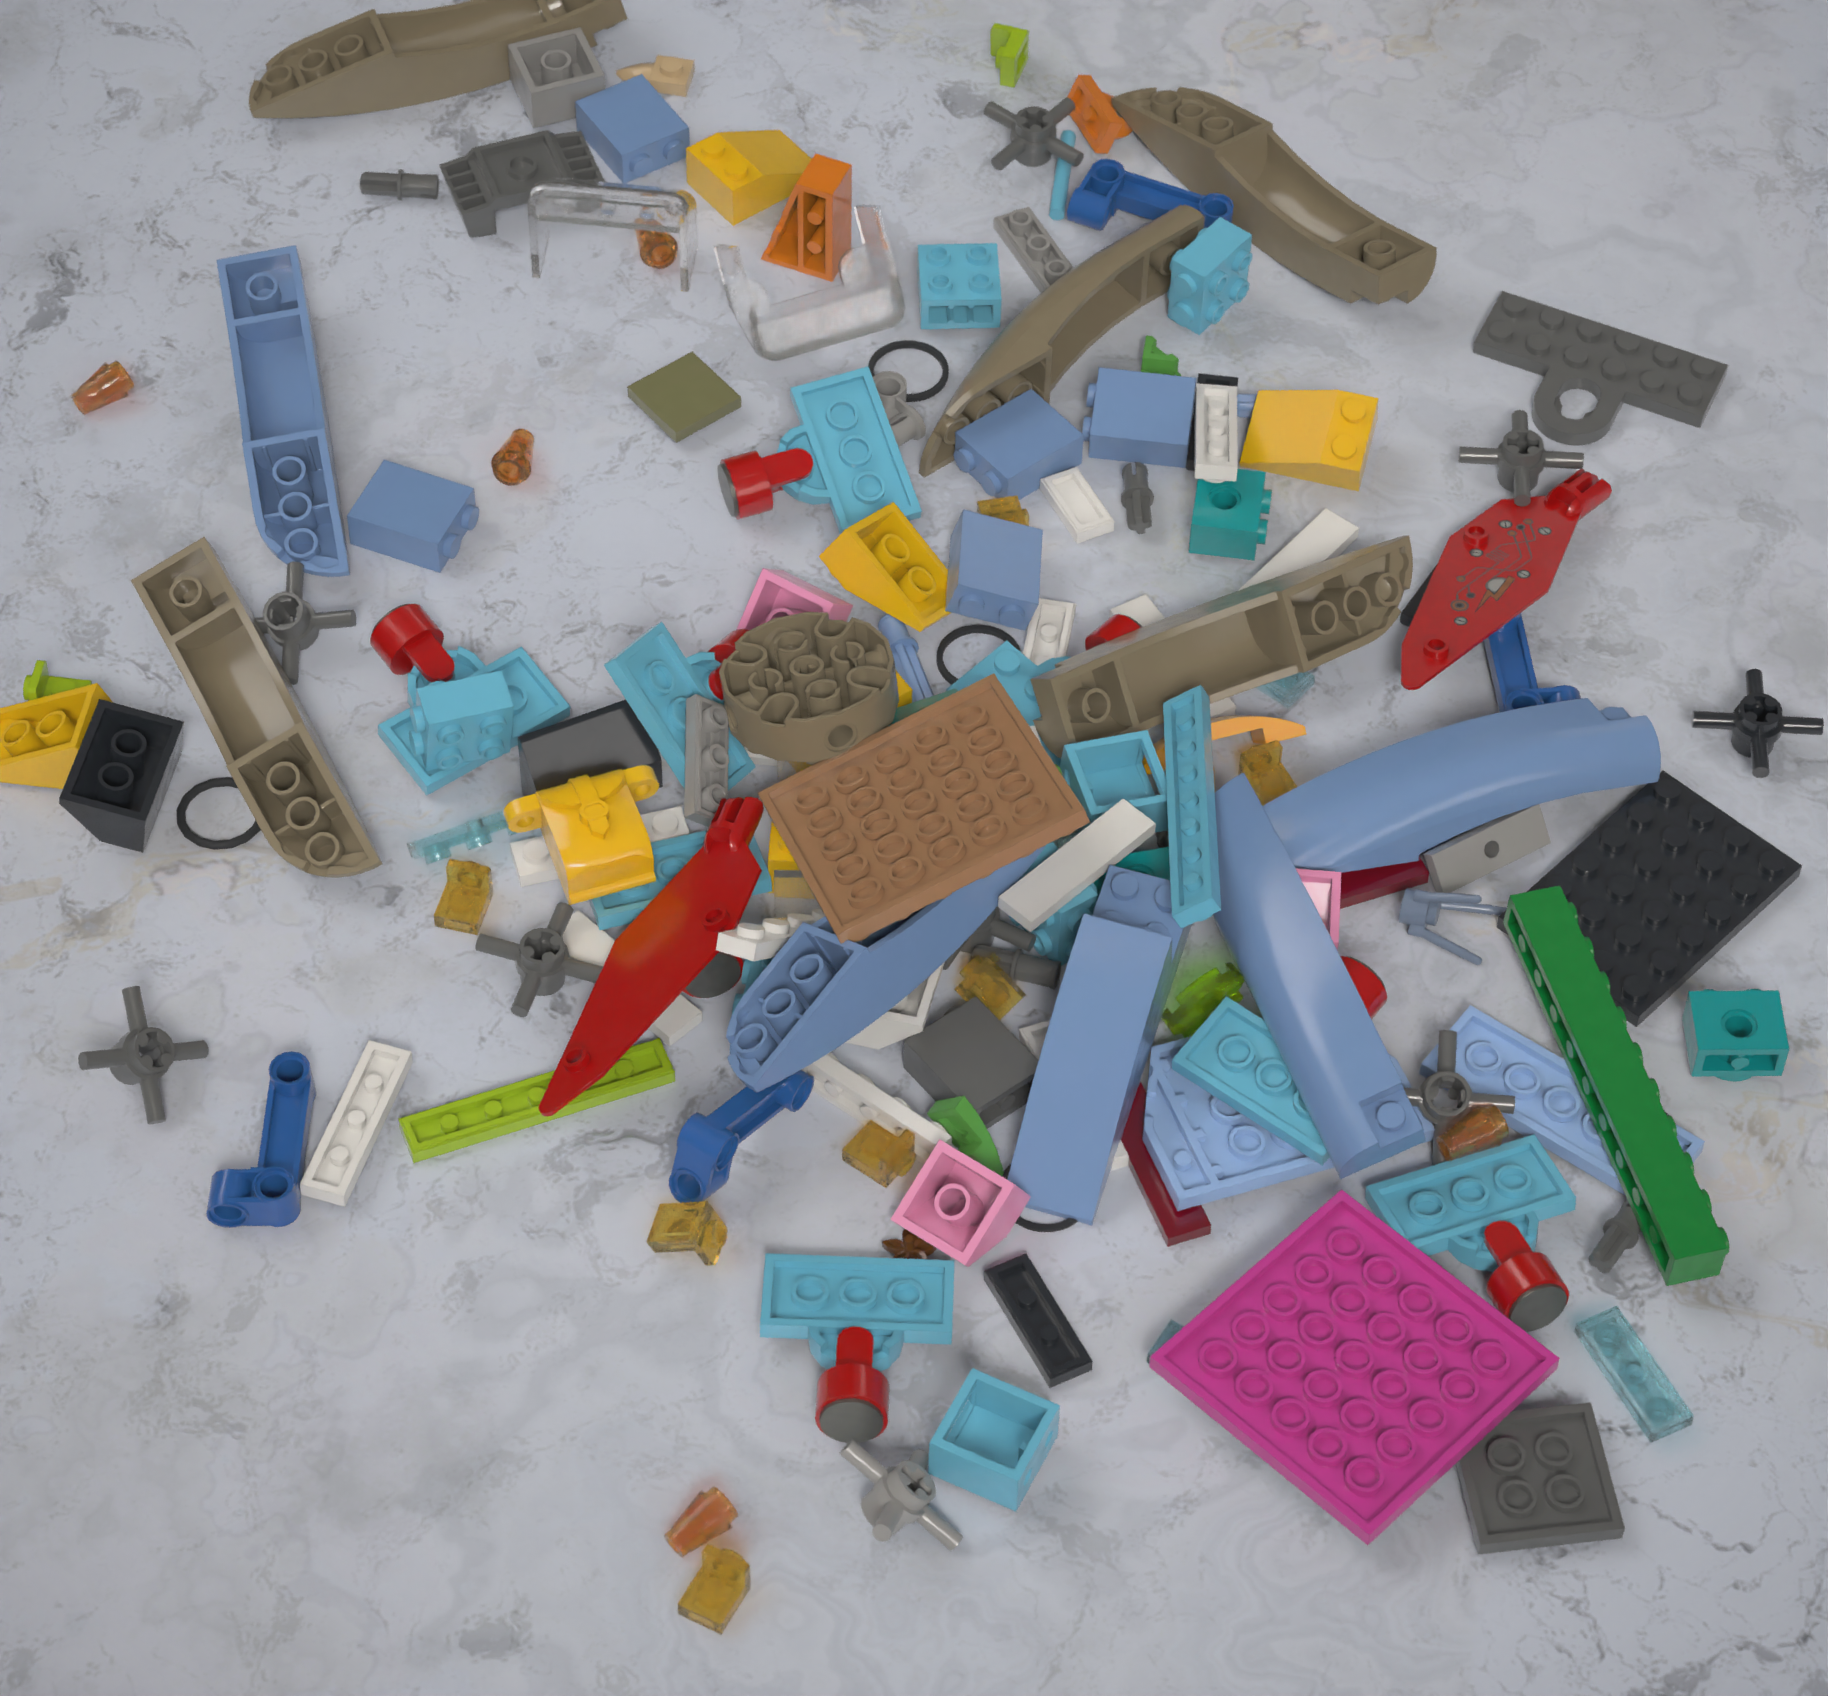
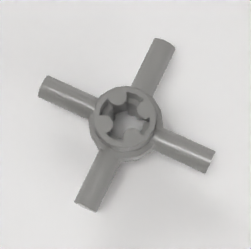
M853 1439L844 1446L840 1454L874 1483V1488L862 1498L861 1508L867 1521L873 1526L872 1533L877 1540L882 1542L888 1541L904 1525L917 1521L950 1551L959 1544L963 1536L929 1507V1502L935 1497L936 1489L930 1475L925 1471L929 1463L927 1452L915 1450L909 1460L901 1461L897 1466L886 1469Z

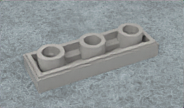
M1030 207L1014 210L1011 213L994 218L995 231L1040 293L1073 269V266Z
M697 694L686 699L684 818L709 827L721 799H729V722L724 705Z
M1538 804L1487 822L1424 853L1435 891L1451 893L1550 844L1551 841L1540 805Z

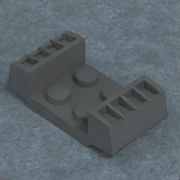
M548 130L474 147L465 156L440 164L446 185L469 237L496 234V210L558 195H566L575 215L590 211L601 206L605 188V180L583 137L582 131L554 134Z

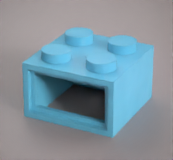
M1147 730L1064 745L1059 766L1062 776L1085 809L1090 823L1078 828L1079 833L1123 798L1156 823L1155 833L1167 831L1166 776ZM1144 755L1160 795L1155 796L1142 763Z
M972 1368L929 1443L928 1474L1016 1512L1058 1437L1060 1405Z

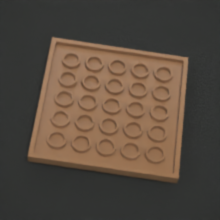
M994 673L863 739L845 753L830 759L821 760L758 792L767 813L840 944L846 940L852 942L862 941L870 934L896 921L907 918L911 913L937 900L950 896L953 892L978 879L988 877L994 871L1019 858L1027 857L1035 850L1061 837L1068 836L1076 829L1090 823L1085 809Z

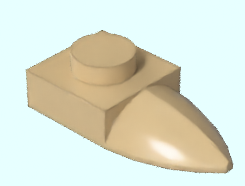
M657 55L655 63H639L617 70L616 75L621 80L626 81L642 74L658 93L686 97L695 72L694 60Z

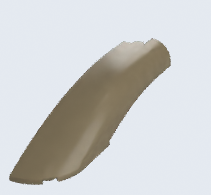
M470 0L454 5L417 11L376 14L375 9H371L305 37L276 54L265 64L267 71L261 80H254L249 93V108L253 118H313L397 109L450 98L510 80L508 44L581 27L592 48L597 45L594 33L611 28L628 18L621 0Z
M1156 87L1126 92L1112 98L1113 107L1145 145L1191 192L1203 196L1219 193L1229 197L1234 205L1232 224L1252 234L1251 243L1304 279L1350 304L1363 297L1378 305L1389 301L1393 297L1408 304L1428 284L1436 264L1437 247L1381 220L1350 200L1305 163L1273 131V123L1217 95L1191 88L1178 87L1177 92L1172 90L1157 92Z
M1179 205L1093 254L1056 280L1031 301L989 345L957 388L927 441L921 457L919 474L925 478L954 461L956 431L1029 389L1035 391L1049 404L1050 392L1088 348L1136 310L1168 292L1171 282L1170 262L1178 250H1184L1195 240L1197 234L1204 228L1205 216L1191 206Z
M1409 535L1337 556L1219 597L1134 630L1055 664V669L1030 679L1041 713V717L1033 720L1040 738L1047 748L1061 759L1064 745L1144 731L1164 723L1163 703L1199 685L1209 695L1210 704L1258 686L1297 673H1305L1371 643L1382 636L1396 621L1401 613L1398 606L1403 592L1410 589L1413 556Z
M202 537L132 579L133 586L186 681L227 764L226 767L271 847L279 856L295 868L322 877H349L365 873L382 865L383 863L306 710L241 592L233 583L217 552L207 539Z

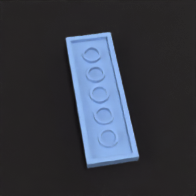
M1470 1005L1450 1029L1457 1032L1455 1073L1466 1079L1472 1093L1515 1096L1514 1114L1484 1113L1525 1137L1535 1134L1545 1149L1625 1195L1565 1060ZM1438 1044L1421 1063L1419 1074L1425 1078L1437 1072ZM1676 1125L1679 1144L1683 1152L1690 1154L1694 1163L1701 1154L1705 1141Z

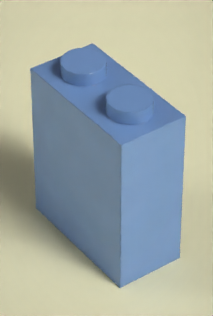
M642 74L575 101L577 131H582L587 143L623 184L686 158V148L690 146L689 127Z
M1099 367L1097 383H1089L1087 394V407L1093 408L1092 417L1084 416L1083 441H1089L1088 458L1186 468L1196 378Z
M1029 389L956 431L954 461L960 470L969 473L978 481L989 496H994L1007 508L1039 489L1040 479L1082 464L1084 435L1035 391Z
M384 460L347 515L350 544L441 573L448 560L454 559L458 554L461 540L466 532L473 530L479 518V508L475 504L474 488Z
M963 509L950 537L945 611L1026 631L1039 605L1043 530Z

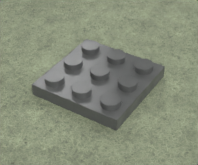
M1591 1402L1512 1411L1456 1463L1478 1555L1620 1539L1623 1537L1625 1527Z

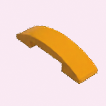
M1233 715L1211 719L1212 740L1250 731L1253 743L1267 745L1306 735L1305 726L1279 718ZM1163 737L1154 743L1153 746L1164 771L1166 770L1165 739ZM1144 755L1142 763L1147 775L1152 774Z

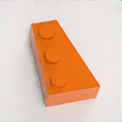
M815 153L796 182L778 225L774 229L771 240L760 260L833 282L851 253L852 164Z

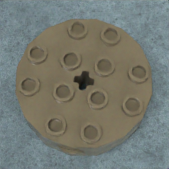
M804 612L774 618L747 631L735 642L736 650L728 659L723 660L719 671L724 706L731 734L749 752L761 754L778 761L806 762L807 764L814 765L821 760L843 754L863 739L887 728L893 722L899 703L895 662L888 639L870 623L854 617L849 622L843 620H830L829 614L825 612Z

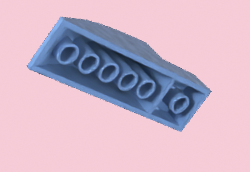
M1109 865L1092 916L1083 914L1047 1029L1007 1179L1031 1196L1025 1206L1026 1208L1066 1219H1077V1222L1093 1225L1114 1156L1192 926L1190 924L1181 929L1172 917L1170 880Z

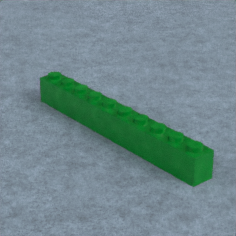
M1561 886L1510 895L1503 924L1666 1286L1719 1275L1725 1256L1729 1253L1728 1236L1725 1230L1716 1224L1712 1215L1710 1197L1707 1191L1700 1189L1694 1176L1692 1158L1688 1152H1683L1679 1144L1675 1121L1671 1115H1666L1660 1103L1658 1085L1655 1079L1648 1077L1643 1066L1641 1048L1637 1042H1632L1624 1011L1620 1006L1616 1007L1611 997L1609 979L1604 971H1599L1594 960L1592 942L1588 936H1583L1578 925V915L1574 904L1567 901Z

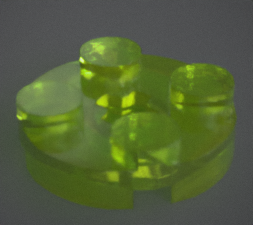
M1225 963L1226 972L1223 974L1215 967L1188 985L1175 997L1180 1006L1173 1014L1168 1008L1164 1010L1161 1020L1173 1035L1182 1034L1184 1038L1193 1036L1226 996L1238 1004L1241 1002L1244 996L1239 989L1242 987L1244 979L1233 963Z

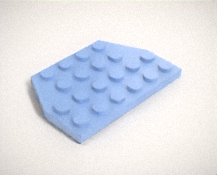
M1192 1036L1151 1047L1142 1140L1177 1211L1335 1168L1330 1157L1322 1166L1172 1069V1059ZM1389 1054L1403 1087L1412 1088L1397 1059ZM1412 1106L1423 1127L1425 1142L1432 1141L1435 1130L1432 1123L1422 1116L1418 1107Z

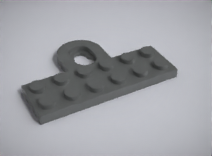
M1502 291L1474 342L1473 353L1544 376L1534 396L1532 407L1533 422L1537 429L1549 439L1561 444L1574 446L1587 445L1602 439L1609 432L1623 403L1700 428L1726 377L1728 369L1727 364ZM1571 389L1586 390L1597 398L1598 403L1595 409L1586 413L1582 419H1569L1561 414L1563 405L1561 404L1560 396L1564 392Z

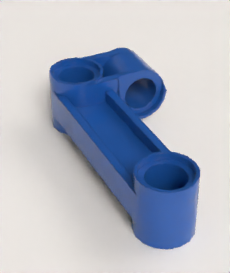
M1100 159L1091 165L1080 186L1074 190L1067 209V220L1102 231L1111 216H1114L1118 209L1155 220L1179 205H1188L1205 216L1204 228H1208L1219 217L1232 223L1234 205L1233 201L1223 194L1212 193L1203 196L1125 171L1124 166L1116 160Z
M1521 613L1483 641L1499 712L1581 699L1580 692L1573 686L1561 685L1550 688H1538Z
M293 1051L284 1052L271 1061L258 1166L250 1167V1169H225L213 1174L206 1216L215 1225L228 1228L239 1226L283 1227L293 1223L299 1217L301 1211L300 1183L304 1173L312 1105L316 1097V1088L310 1062L303 1054Z
M800 1070L758 1093L746 1086L707 1117L698 1112L693 1114L683 1125L677 1139V1152L669 1177V1188L674 1198L684 1206L696 1207L724 1186L729 1179L733 1156L739 1143L784 1108L792 1112L798 1111L807 1101L812 1091L814 1077Z

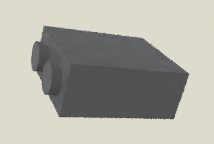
M976 996L962 1005L958 1004L951 1007L943 1017L924 1027L923 1032L904 1040L903 1068L935 1101L965 1096L987 1129L1027 1104L1039 1060Z

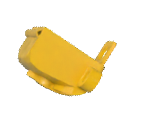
M640 765L592 777L583 775L572 778L566 784L536 791L535 794L517 798L508 803L503 810L508 828L512 832L522 833L540 828L569 905L656 882L651 842L635 804L637 801L651 797L659 789L658 780L653 768L650 766Z

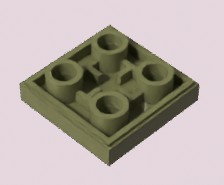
M693 351L627 386L628 397L676 443L741 408V396Z

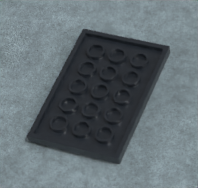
M1663 770L1660 772L1658 782L1648 783L1527 892L1561 886L1567 901L1572 902L1576 908L1578 925L1583 936H1588L1592 942L1594 960L1599 971H1604L1609 979L1610 994L1616 1007L1620 1006L1624 1011L1626 1021L1637 1027L1800 876L1802 865ZM1505 910L1498 917L1497 928L1508 935L1503 924Z

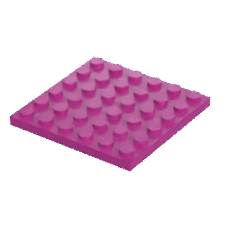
M1341 1189L1150 1356L1149 1367L1366 1545H1369L1558 1368L1560 1358Z

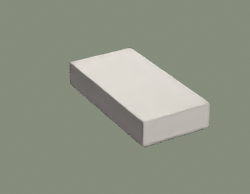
M1077 466L1040 479L1041 492L1077 544L1114 531L1113 518Z

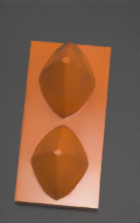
M1078 74L1067 96L1073 100L1076 107L1070 113V116L1094 152L1108 154L1114 141L1128 136L1132 132V128L1123 118L1117 115V110L1112 105L1113 96L1102 92L1091 75Z

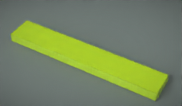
M660 1038L631 1046L604 1077L552 1116H542L538 1107L555 1070L399 1118V1128L413 1163H417L675 1082V1071Z

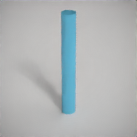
M1065 130L1061 133L1060 140L1074 148L1076 134L1071 130ZM1057 157L1049 216L1053 220L1064 218L1072 167L1070 163Z

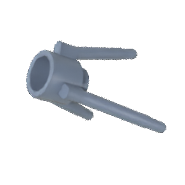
M1407 888L1401 903L1399 923L1409 925L1408 935L1424 938L1462 959H1466L1475 965H1480L1482 963L1481 957L1426 929L1427 925L1436 926L1440 909L1501 915L1507 908L1478 904L1482 901L1480 895L1428 892Z

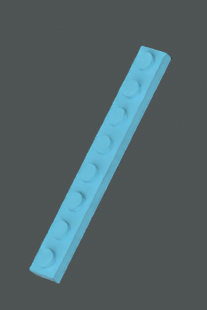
M1201 685L1163 703L1172 917L1181 929L1196 921H1204L1221 910L1210 699Z

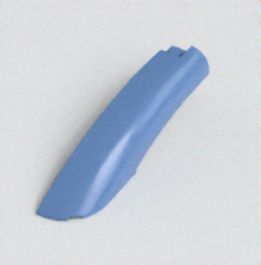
M293 245L218 259L216 261L237 390L243 440L242 446L257 529L269 550L285 564L300 562L304 565V573L316 576L350 575L332 440L311 313L297 247Z
M1588 698L1499 712L1426 732L1339 766L1263 805V808L1295 868L1343 873L1418 861L1420 853L1454 836L1504 815L1541 803L1582 793L1658 782L1661 752L1656 731L1647 715L1631 717L1623 707H1606L1603 710H1598Z
M1242 773L1234 777L1215 792L1221 910L1212 916L1287 1066L1339 1178L1343 1179L1425 1142L1424 1130L1375 1025L1275 828L1246 775Z
M1046 845L1035 850L1029 856L1019 858L994 871L988 877L978 879L953 892L950 896L937 900L911 913L907 918L896 921L870 934L862 941L852 942L846 940L840 944L825 916L812 925L803 922L746 991L731 1016L726 1033V1038L730 1043V1056H727L734 1073L743 1084L758 1093L811 1065L860 1033L917 988L977 930L998 906V897L1020 880Z

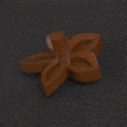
M906 1229L902 1232V1241L898 1239L882 1241V1247L886 1251L895 1254L893 1258L927 1259V1256L933 1254L937 1249Z

